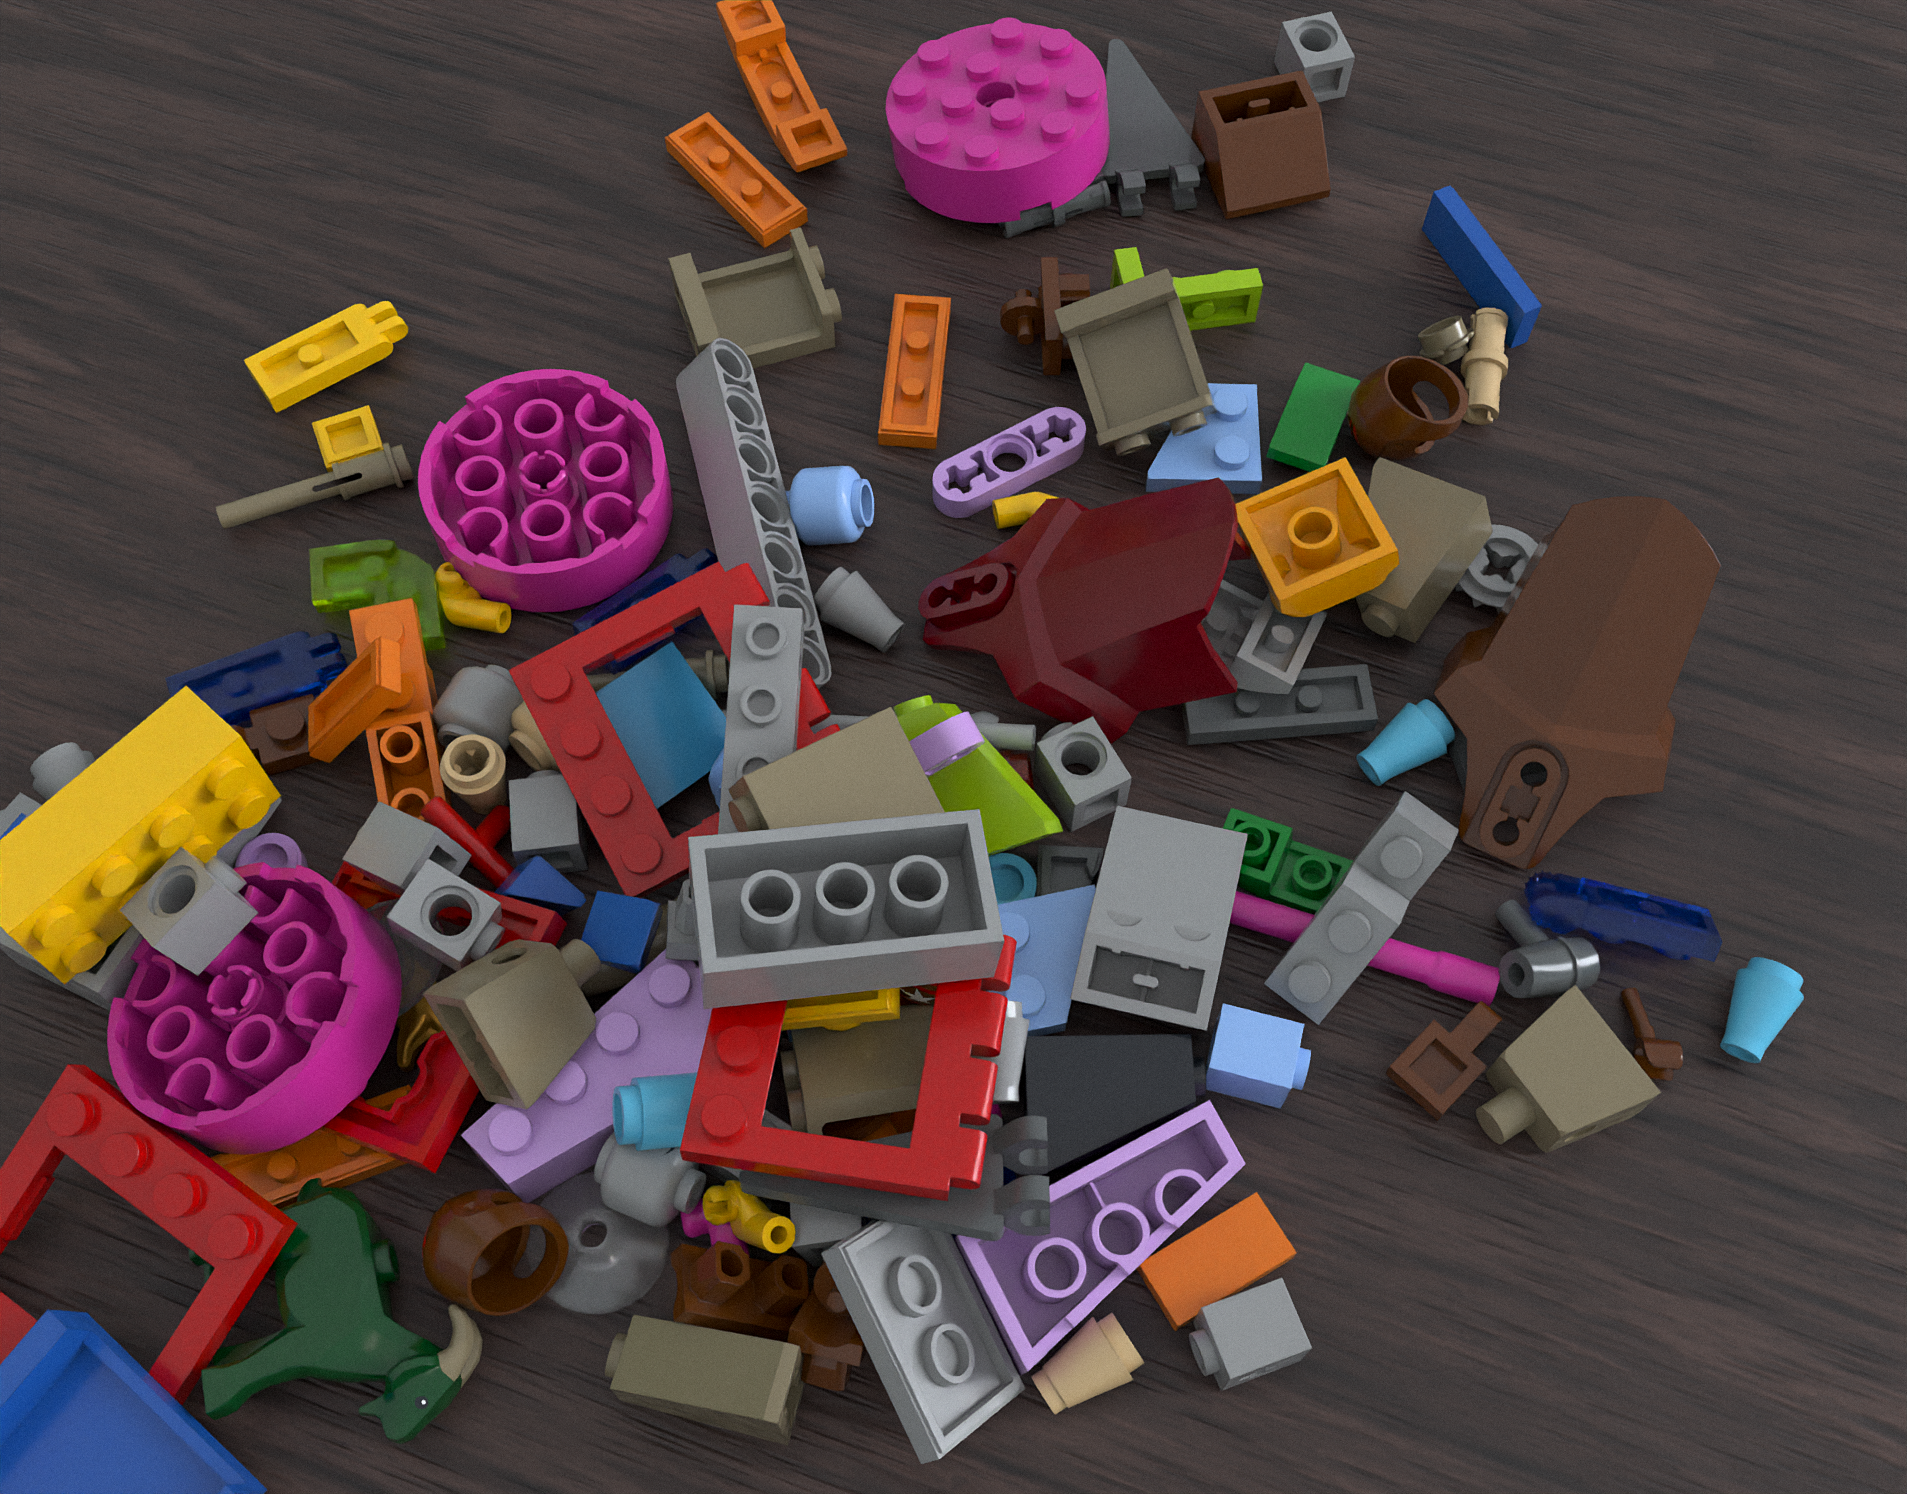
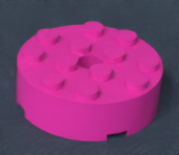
M1007 17L999 19L992 24L959 30L940 39L923 43L918 48L917 53L900 68L888 89L885 108L895 166L904 180L905 189L920 204L936 213L953 219L977 223H1000L1021 220L1020 211L1035 208L1049 203L1053 210L1075 198L1094 181V178L1104 166L1109 153L1110 129L1104 70L1094 53L1064 29H1053L1041 25L1022 23L1016 18Z
M564 369L531 370L504 376L479 387L465 396L467 404L454 414L446 424L439 421L425 444L418 469V489L421 504L445 562L451 563L462 579L467 581L469 586L477 590L487 600L507 603L512 609L529 612H559L600 602L619 592L638 578L656 558L667 538L673 515V492L660 433L652 417L636 399L630 401L624 395L609 388L608 381L579 371Z
M259 862L234 868L233 870L246 881V884L238 892L257 910L258 914L198 976L154 949L143 938L130 958L139 965L129 983L125 997L113 998L107 1030V1047L110 1066L119 1089L126 1099L146 1116L215 1151L240 1155L268 1152L293 1144L324 1126L364 1091L369 1078L377 1068L387 1049L398 1018L402 989L401 967L397 950L386 928L374 915L323 876L298 864L296 868H272L265 862Z

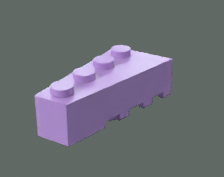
M665 949L594 1014L596 1023L593 1032L531 1107L526 1110L496 1103L461 1135L476 1156L512 1194L521 1198L523 1202L529 1203L596 1164L603 1145L614 1132L612 1099L616 1086L630 1085L632 1078L698 1072L712 1008H703L699 967L692 960L666 959Z
M1210 1100L1050 1185V1234L1027 1236L1016 1233L1004 1226V1235L998 1241H986L957 1235L954 1241L1019 1376L1028 1372L1051 1348L1080 1323L1114 1288L1141 1265L1151 1253L1246 1164Z

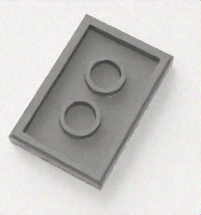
M874 1219L821 1253L921 1464L942 1458L1025 1389L950 1233Z

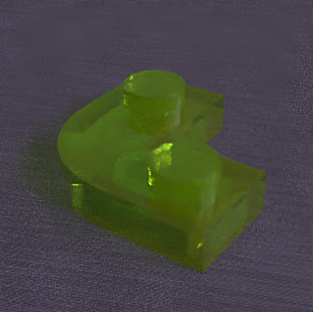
M369 540L309 549L311 598L318 613L373 606L413 598L418 608L425 651L445 648L443 609L439 599L440 590L430 564H427L410 552L398 549L396 542L393 540Z

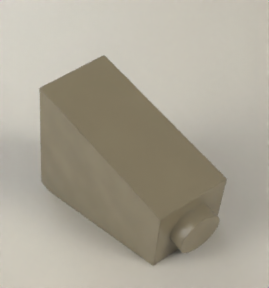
M1379 457L1373 466L1368 498L1398 549L1399 565L1388 574L1382 584L1355 598L1362 621L1372 631L1385 637H1391L1394 634L1416 643L1489 539L1493 530L1485 496Z
M892 707L744 775L728 789L733 798L728 803L729 812L738 832L944 813Z
M633 1315L627 1334L621 1332L616 1334L605 1367V1376L613 1378L610 1390L620 1401L787 1446L805 1383L801 1380L804 1358L800 1346L639 1315Z

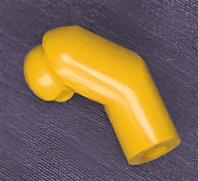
M449 562L442 564L435 573L437 582L435 587L436 594L446 618L451 623L461 627L495 633L507 631L512 616L511 608L507 603L482 599L479 592L469 586L468 582L462 579Z
M728 1180L724 1186H711L703 1196V1212L706 1220L712 1225L719 1226L730 1222L732 1232L738 1239L771 1253L780 1254L792 1246L796 1234L795 1225L792 1221L784 1216L773 1213L758 1196L744 1193L741 1190L739 1181Z

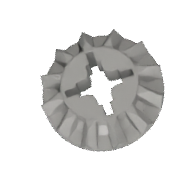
M1492 525L1493 533L1456 584V592L1465 591L1472 597L1474 608L1485 604L1495 607L1499 614L1538 544L1527 534L1515 528L1504 525ZM1490 561L1496 568L1513 566L1505 581L1498 574L1483 576Z

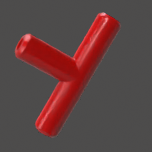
M434 796L421 809V816L425 820L439 828L472 855L468 861L497 889L515 869L494 849L511 828L510 808L504 805L495 806L476 829L472 828L441 796Z

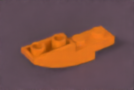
M413 598L349 610L357 657L380 636L400 644L402 694L365 729L378 802L380 801L429 823L421 816V809L434 796H441L451 807L452 802L450 788L446 786L440 775V762L445 752V747L437 738L438 730L433 720V709L438 700L433 672L427 663L417 605Z

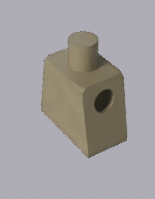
M518 939L504 944L427 989L423 995L485 1100L527 1110L537 1101L595 1029L596 1017L580 988L601 970V962L595 951L579 939H573L560 951L551 943Z
M1575 985L1567 990L1524 1031L1485 1073L1487 1080L1498 1095L1476 1109V1116L1484 1132L1494 1142L1503 1144L1525 1129L1539 1149L1546 1153L1632 1118L1661 1092Z

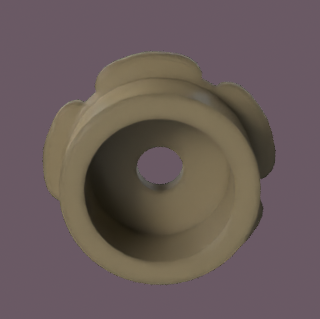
M1459 315L1436 322L1418 334L1423 348L1419 354L1421 357L1434 359L1442 365L1453 362L1469 351L1466 343L1474 336V330L1472 328L1466 329L1462 317Z

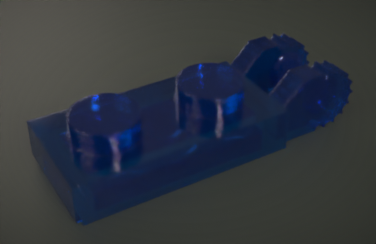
M1542 870L1538 874L1535 872L1534 876L1528 877L1529 881L1525 883L1526 889H1524L1527 903H1530L1528 909L1532 921H1536L1537 926H1543V929L1551 928L1552 932L1566 934L1578 927H1582V929H1586L1591 935L1600 940L1615 944L1624 943L1626 940L1649 945L1662 955L1676 960H1689L1693 956L1715 962L1723 942L1707 908L1584 877L1580 879L1561 873L1553 875L1551 871L1546 873Z

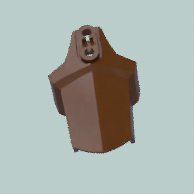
M1617 496L1594 499L1572 505L1561 523L1550 534L1541 539L1492 626L1467 632L1446 656L1442 674L1433 693L1467 738V776L1465 797L1459 822V836L1467 845L1516 867L1530 869L1539 864L1556 842L1602 799L1663 792L1676 722L1668 708V703L1721 566L1713 549L1699 529L1666 499L1644 496ZM1535 761L1544 765L1547 770V776L1544 781L1538 784L1525 782L1521 777V769L1525 764ZM1508 816L1516 819L1519 835L1513 841L1503 842L1494 836L1493 828L1497 823L1506 821Z

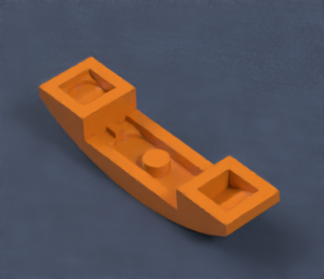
M723 0L717 2V13L742 79L771 138L789 165L798 173L846 157L847 147L827 108H819L786 42L785 25L773 1Z

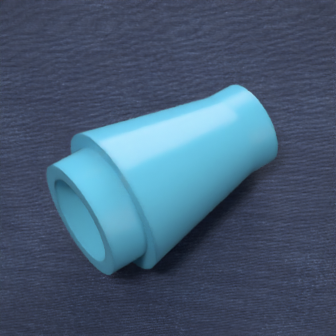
M1423 699L1416 705L1407 703L1374 741L1356 756V759L1365 775L1375 785L1380 786L1392 777L1447 753L1446 746L1455 740V732L1444 713L1430 700Z
M1761 957L1751 958L1746 968L1737 970L1726 1031L1720 1047L1738 1059L1750 1063H1760L1767 1047L1804 1000V996L1800 992L1804 981L1802 976L1784 964Z

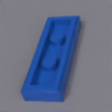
M1447 186L1434 191L1422 231L1480 309L1496 308L1507 314L1508 325L1505 343L1511 349L1526 343L1542 304L1454 188Z

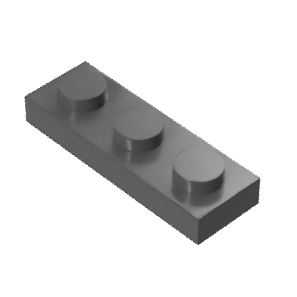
M1367 664L1301 669L1289 694L1263 693L1237 688L1236 693L1181 704L1187 745L1374 731L1378 721Z

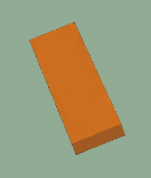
M709 112L665 137L667 151L764 249L789 234V230L798 228L808 222L807 208Z
M895 294L878 428V445L936 449L951 298Z
M406 1085L368 1099L365 1103L389 1112L396 1098L409 1094L412 1087ZM320 1129L293 1144L276 1150L246 1155L221 1153L210 1157L279 1210L296 1203L302 1186L311 1179L321 1178L322 1187L343 1188L407 1164L404 1161Z

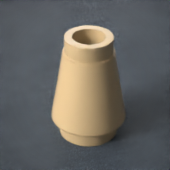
M476 734L464 735L452 741L446 748L440 762V775L446 786L462 798L475 812L480 814H489L495 806L504 805L507 798L506 759L502 748L495 741Z
M1111 1312L1098 1322L1092 1316L1042 1366L1043 1368L1032 1375L1031 1378L1050 1409L1056 1415L1066 1407L1070 1408L1132 1381L1133 1378L1130 1373L1143 1365L1144 1361Z

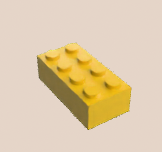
M185 686L0 840V927L65 985L77 973L85 972L95 966L104 956L107 947L133 925L120 909L180 847H183L206 864L213 855L216 856L218 850L242 829L250 828L261 821L267 814L270 805L281 795L241 735L193 691Z

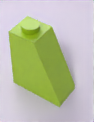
M931 695L914 698L894 706L896 717L908 741L941 722L963 713L955 704H933ZM982 733L981 735L985 741L984 744L928 777L944 812L980 809L988 857L1063 832L1058 817Z

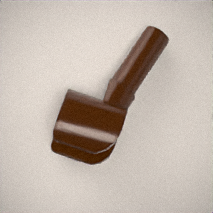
M1627 988L1623 990L1620 994L1632 1023L1633 1034L1636 1039L1633 1058L1650 1079L1672 1081L1674 1077L1673 1070H1679L1683 1064V1051L1680 1042L1655 1039L1653 1026L1650 1025L1637 989Z

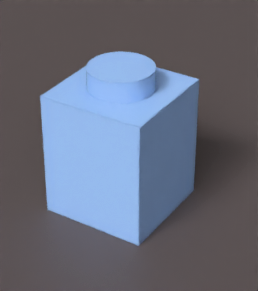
M1223 1003L1214 1026L1205 1066L1206 1090L1281 1109L1291 1088L1302 1090L1306 1080L1311 1050L1300 1048L1304 1024Z

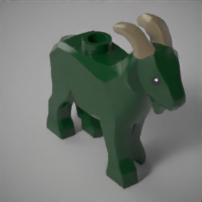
M321 1178L311 1179L302 1186L296 1203L280 1209V1211L298 1224L268 1270L269 1272L276 1273L275 1285L278 1305L285 1328L265 1337L217 1350L213 1356L214 1366L201 1370L206 1414L213 1420L223 1418L236 1412L252 1394L294 1379L310 1377L345 1383L385 1382L384 1394L359 1408V1415L378 1418L381 1420L387 1439L394 1443L404 1444L413 1440L427 1424L447 1408L469 1379L480 1361L483 1344L480 1330L476 1322L458 1304H452L448 1308L453 1333L450 1344L445 1350L394 1322L389 1283L400 1280V1267L391 1238L381 1239L380 1228L366 1211L355 1193L338 1187H322ZM188 1248L190 1260L196 1266L203 1265L206 1283L215 1268Z

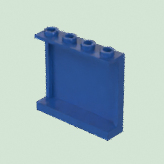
M47 1309L0 1364V1494H264L267 1491L265 1486L87 1312Z

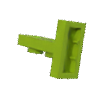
M1137 247L1114 250L1110 289L1144 277ZM1258 268L1237 271L1223 270L1214 274L1184 278L1172 277L1190 331L1255 322L1263 289Z

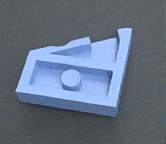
M1208 383L1217 412L1205 416L1207 425L1196 431L1173 436L1171 430L1148 470L1146 492H1159L1219 477L1232 494H1259L1262 472L1257 384Z
M1095 885L998 905L1002 932L1004 935L1013 937L1017 945L1009 990L1002 992L986 990V992L1001 994L1008 1001L1022 1002L1023 1018L1030 1020L1027 1036H1043L1065 1031L1072 1003L1070 997L1096 890Z

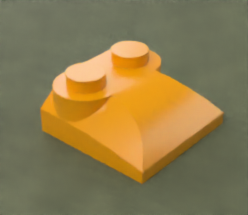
M1346 457L1235 504L1238 527L1245 542L1250 547L1251 554L1268 586L1271 602L1281 614L1291 617H1307L1378 587L1387 578L1388 574L1399 565L1398 549Z

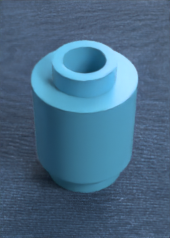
M697 1072L632 1078L630 1085L616 1086L612 1099V1117L617 1143L619 1145L635 1144L637 1151L680 1147Z

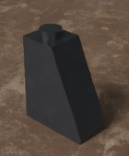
M1191 1034L1027 1036L1022 1064L1024 1116H1042L1047 1118L1048 1173L1042 1174V1176L1049 1177V1186L1192 1110L1196 1099L1205 1098V1062L1203 1057H1193Z

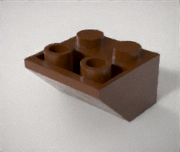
M1302 70L1198 92L1191 139L1205 158L1204 170L1225 219L1329 197L1331 187L1322 113Z

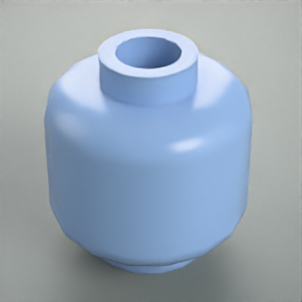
M851 466L802 469L793 478L791 489L785 491L796 534L806 545L852 543L860 538L865 527H870L873 523L874 497L871 485L867 479H861Z

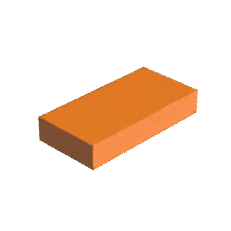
M382 636L375 639L308 706V751L310 757L330 763L402 694L399 643Z
M1256 1192L1153 1254L1136 1269L1176 1331L1193 1321L1201 1307L1235 1295L1293 1259L1297 1252Z

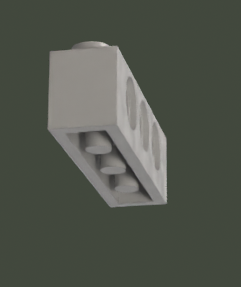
M734 605L718 834L738 833L729 812L728 803L733 798L728 789L744 775L797 751L804 640L802 608Z

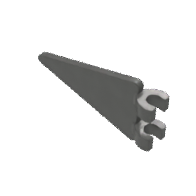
M1112 39L1108 47L1106 73L1110 147L1101 172L1107 184L1115 183L1121 217L1143 215L1144 208L1140 193H1145V180L1165 177L1169 178L1170 196L1174 210L1196 208L1197 199L1193 187H1199V173L1204 170L1205 158L1125 43L1120 39Z
M991 1114L990 1123L985 1126L960 1123V1127L980 1130L988 1136L981 1185L978 1189L970 1190L950 1187L948 1201L742 1170L739 1174L740 1187L744 1193L986 1241H998L1004 1235V1226L1022 1235L1050 1234L1049 1177L1042 1176V1174L1048 1173L1047 1118L1042 1116H1024L1002 1127V1119L996 1114ZM912 1131L865 1142L910 1148ZM1003 1166L1016 1173L1028 1175L1017 1178L1003 1186Z

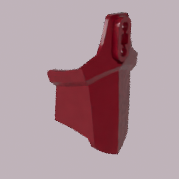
M1218 477L1146 494L1091 510L1070 498L1046 499L1012 538L970 563L934 579L926 586L918 602V610L926 619L923 640L932 649L958 650L995 658L1014 697L1019 702H1023L1062 723L1071 722L1075 725L1093 716L1110 744L1126 734L1139 712L1236 693L1238 682L1213 648L1201 624L1202 620L1211 610L1228 561L1251 559L1250 547L1237 532V510L1232 493Z

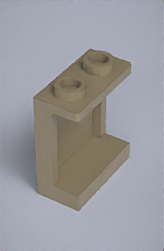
M801 227L789 230L791 248L786 252L700 274L697 273L691 253L668 258L675 298L696 357L713 340L718 338L728 339L739 346L749 358L753 369L836 347L834 323L842 321L838 297L834 288L824 289L821 280L825 279V269L817 245L808 247Z
M1168 268L1054 310L1061 333L1067 338L1098 432L1096 434L1098 444L1104 451L1108 452L1115 449L1117 456L1140 451L1151 445L1150 436L1169 429L1172 430L1173 436L1196 431L1207 425L1205 416L1217 412L1173 278Z
M917 1003L900 1006V1019L863 1022L860 1026L847 1031L829 1030L824 1027L792 1029L793 1050L780 1052L792 1131L823 1135L822 1127L828 1122L916 1109L934 1005Z

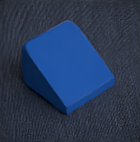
M535 856L518 865L494 892L556 911L560 916L581 908L586 902L585 895L541 856Z
M597 891L581 940L595 951L601 964L639 974L646 966L663 914L662 906L660 903L648 899Z

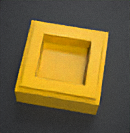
M369 405L312 423L328 472L333 471L332 463H340L384 450Z

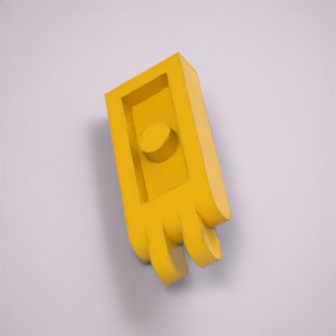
M389 301L379 302L369 308L364 304H355L244 359V362L274 411L278 413L389 356L393 351V343L407 335L408 326L398 316V312Z

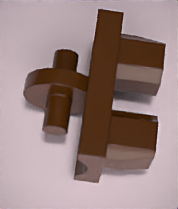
M1041 257V286L1038 287V298L1032 297V292L1028 289L1018 290L1015 293V298L1007 301L1001 307L1000 324L1005 332L1017 336L1018 342L1022 345L1033 343L1035 340L1034 335L1040 333L1043 375H1060L1061 359H1073L1067 338L1061 333L1054 310L1090 297L1089 274H1059L1058 257Z
M717 1241L709 1249L681 1243L671 1253V1266L676 1272L677 1294L673 1307L674 1322L788 1342L789 1328L799 1313L798 1306L809 1296L807 1265L803 1259L781 1254L773 1262L749 1258V1255L743 1251L740 1245Z
M823 1261L815 1275L814 1287L789 1328L787 1343L800 1346L801 1352L804 1353L801 1380L804 1383L834 1391H844L851 1377L852 1365L860 1366L867 1349L825 1261Z

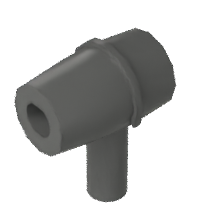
M1516 900L1506 901L1497 909L1495 917L1521 946L1508 951L1501 958L1499 965L1500 981L1505 991L1514 998H1560L1575 985L1581 991L1589 988L1597 981L1600 972L1599 956L1590 942L1582 937H1557V939H1549Z

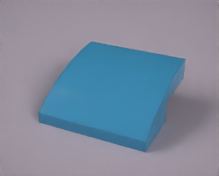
M673 642L656 651L596 692L656 809L710 772L712 765L724 748L726 717Z

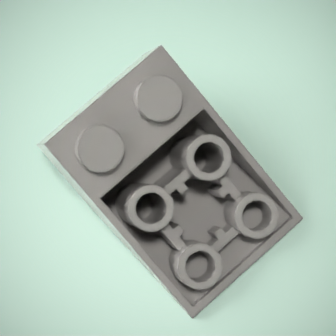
M1117 806L1084 934L1070 999L1207 1031L1248 834Z

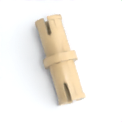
M1481 308L1476 310V315H1471L1470 328L1474 330V336L1470 339L1469 351L1462 357L1461 374L1465 378V390L1468 396V409L1463 420L1475 425L1490 424L1493 422V419H1498L1500 382L1507 375L1508 358L1504 354L1508 316L1505 312L1496 308Z

